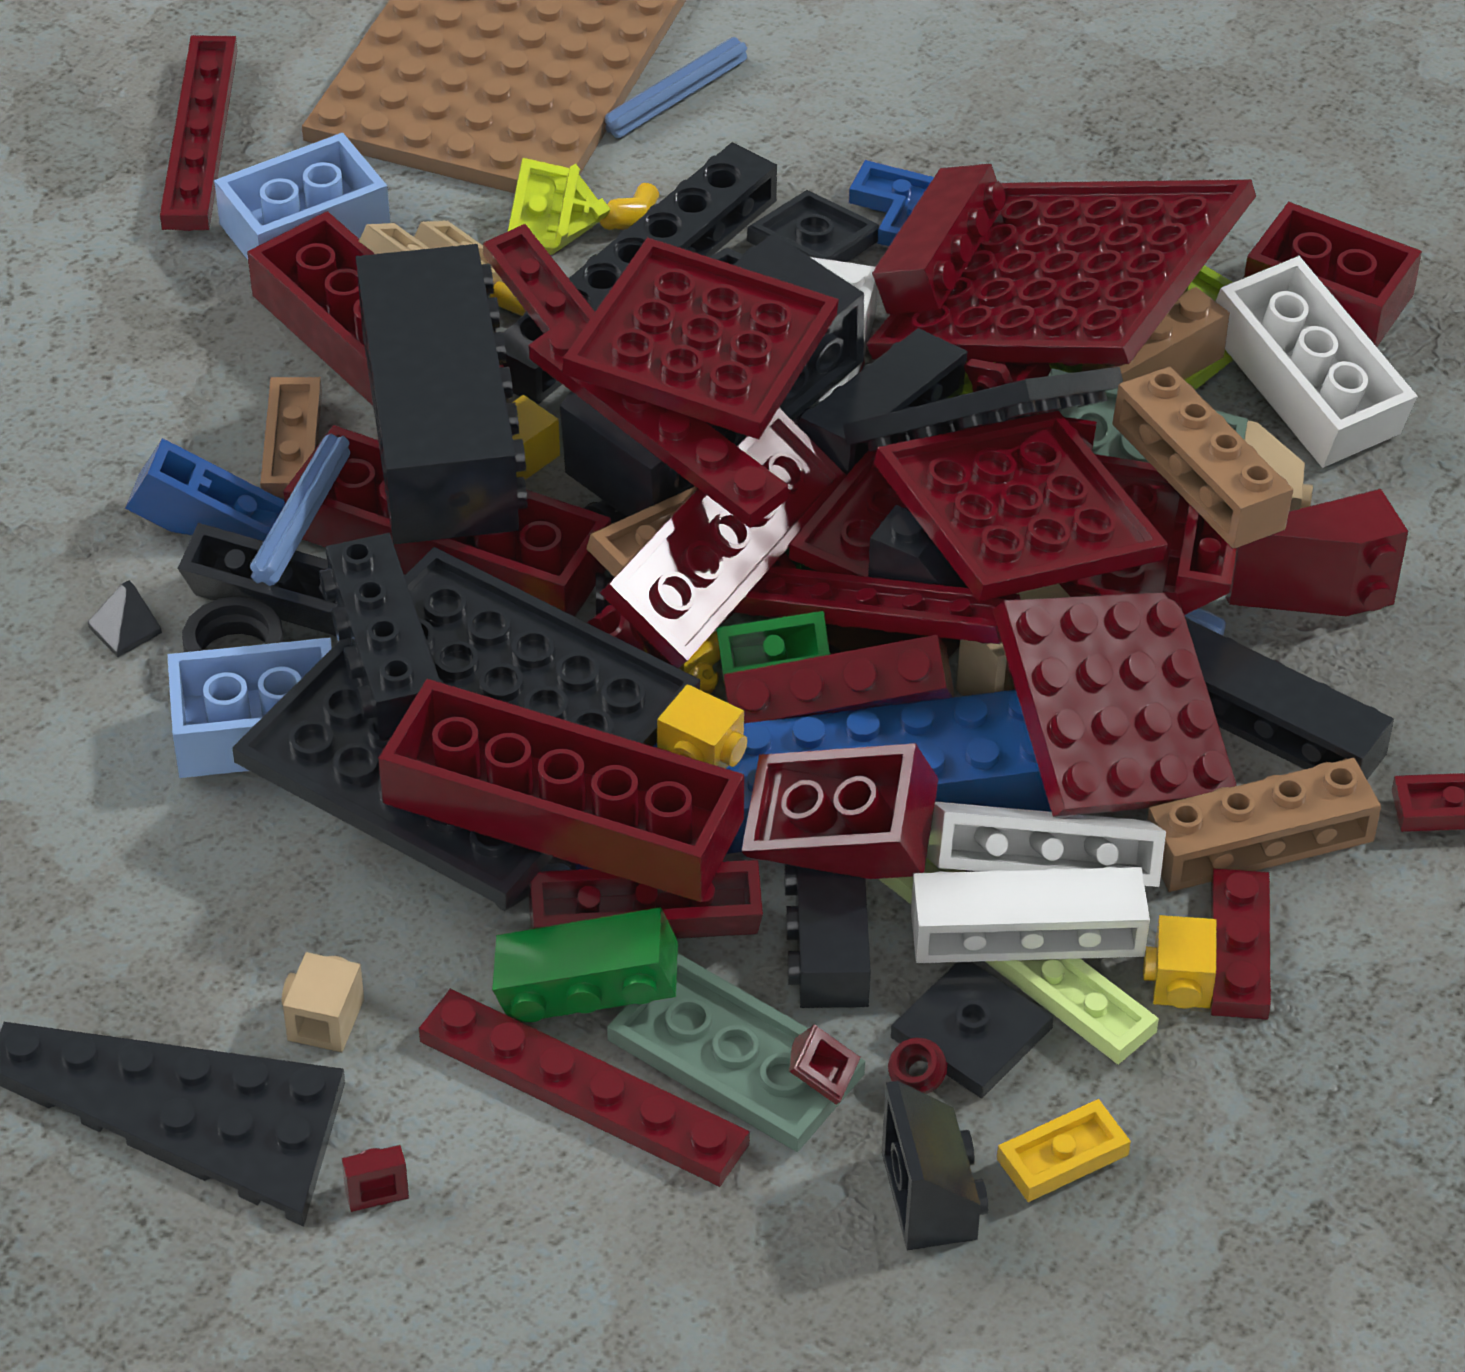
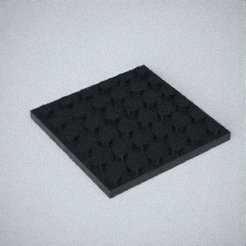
M433 547L404 576L440 683L652 747L657 743V719L687 684L700 690V679L436 547ZM348 639L340 640L232 747L234 763L506 909L554 857L383 803L378 758L391 737L380 740L373 718L364 720L362 717L356 687L362 686L360 678L350 679L344 656V647L349 646Z

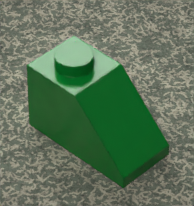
M823 611L717 628L723 677L724 674L830 655Z

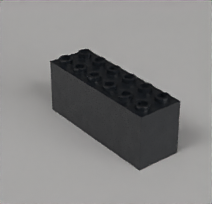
M772 233L757 246L747 249L741 259L733 265L839 299L837 316L779 407L794 421L864 362V292ZM572 391L559 405L565 473L626 517L695 487ZM706 422L736 446L746 436Z
M478 244L356 256L362 333L393 545L519 531L518 509L528 508L525 479L524 477H517L516 472L526 471L523 440H513L512 438L515 434H519V421L516 402L506 403L508 398H513L510 368H500L502 363H506V349L503 332H495L496 328H500L497 297L487 298V294H494L491 264H481Z

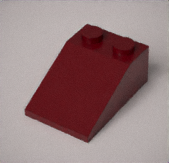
M1382 489L1289 511L1285 530L1237 547L1231 589L1225 598L1229 605L1345 617L1367 611H1377L1386 606L1394 605L1409 531Z
M916 743L759 755L742 853L745 857L867 879L913 877V873H924L939 778Z

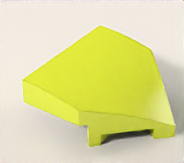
M522 158L507 232L526 224L547 252L553 255L604 219L611 209L603 198L598 200L579 175L580 168L577 164L570 166L569 169Z

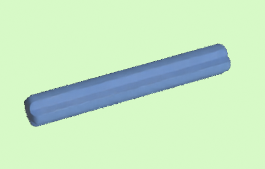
M731 37L613 109L604 117L606 131L608 133L611 132L615 138H621L743 63L747 59L745 43L740 42L736 37Z
M332 433L326 435L317 448L250 565V569L253 571L251 577L256 583L264 582L271 586L280 579L350 455V450L348 449L349 441L344 436L338 438Z

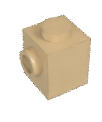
M305 952L297 973L288 974L282 991L287 1041L343 1052L364 1001L360 963L350 962L339 956H322Z

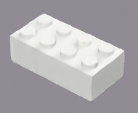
M1300 256L1220 288L1216 302L1230 312L1225 350L1322 468L1401 434L1418 396Z

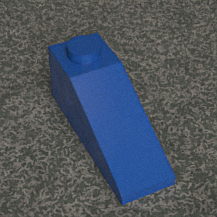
M162 438L140 471L125 509L170 532L193 535L197 524L201 523L264 541L285 506V502L271 493Z

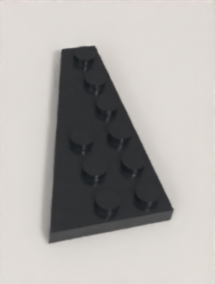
M4 1022L0 1031L1 1087L48 1109L57 1106L80 1117L81 1124L93 1130L101 1132L105 1128L126 1138L128 1146L203 1181L213 1178L237 1189L240 1198L257 1206L263 1201L284 1211L286 1219L304 1227L345 1086L343 1068Z

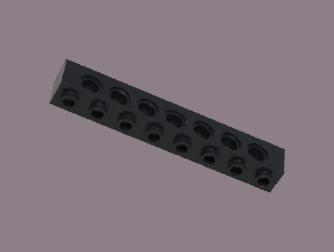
M731 142L717 155L711 156L705 165L687 180L681 181L676 189L662 201L652 205L646 214L632 226L622 230L616 239L602 251L592 255L584 266L569 277V280L592 309L596 311L647 237L707 257L712 256L777 201V164ZM525 312L518 321L503 332L506 363H502L503 367L510 368L513 393L519 397L525 395L539 405L562 384L529 359L528 345L544 333L530 315Z

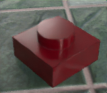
M401 1145L384 1149L371 1148L357 1155L341 1158L345 1192L351 1212L409 1199L406 1162Z

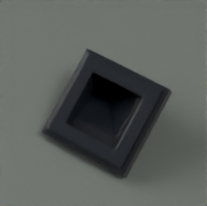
M130 580L121 584L88 621V627L117 657L162 633L159 623Z

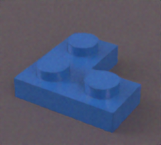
M865 160L849 188V203L887 213L878 229V244L890 246L934 177Z

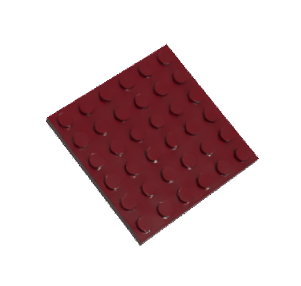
M1252 179L1001 183L1005 191V205L939 311L890 314L866 343L872 360H877L894 343L902 341L919 328L968 351L967 361L977 359L988 362H1020L1023 365L1063 363L1067 366L1107 364L1112 367L1130 364L1256 198Z

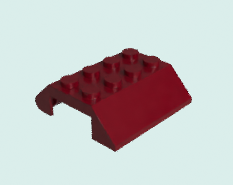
M1065 417L1093 451L1097 422ZM1095 454L1168 543L1162 561L1060 583L1059 585L1070 597L1176 592L1184 615L1230 593L1237 548L1233 549L1150 463Z

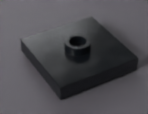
M806 190L748 226L746 241L757 246L774 233L809 257L848 262L878 242V229L880 225Z
M956 962L891 1025V1038L899 1044L912 1038H925L936 1043L947 1061L946 1075L982 1099L1053 1028L1054 1015L973 962Z

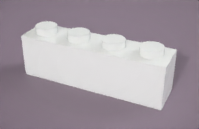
M935 802L926 858L938 868L980 872L992 870H1047L1052 868L1142 867L1144 886L1159 887L1166 831L1148 820L1080 814L1053 817L1052 812Z
M1142 867L913 873L911 917L916 963L1145 957L1150 917Z

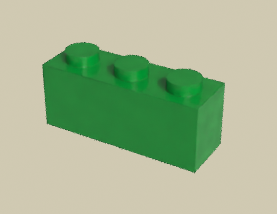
M661 907L496 935L492 991L504 1013L520 1022H536L545 1018L575 1013H591L600 1009L631 1004H647L655 1000L676 997L678 941Z

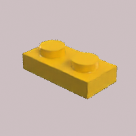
M1097 1099L998 1145L997 1160L1027 1202H1030L1128 1156L1131 1141L1102 1102Z

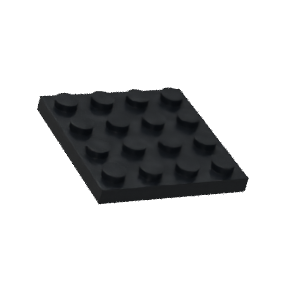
M1120 367L1025 379L843 424V430L847 445L867 442L868 450L871 452L876 451L880 446L1108 401L1106 391L1117 389L1118 385L1123 383Z

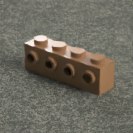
M1167 367L1118 385L1112 425L1233 549L1285 530L1294 489L1171 367Z
M1350 758L1334 763H1321L1313 768L1284 775H1272L1260 781L1231 788L1222 787L1210 793L1149 807L1147 820L1166 831L1161 877L1168 891L1172 892L1211 882L1213 868L1257 871L1374 842L1381 804L1355 758Z

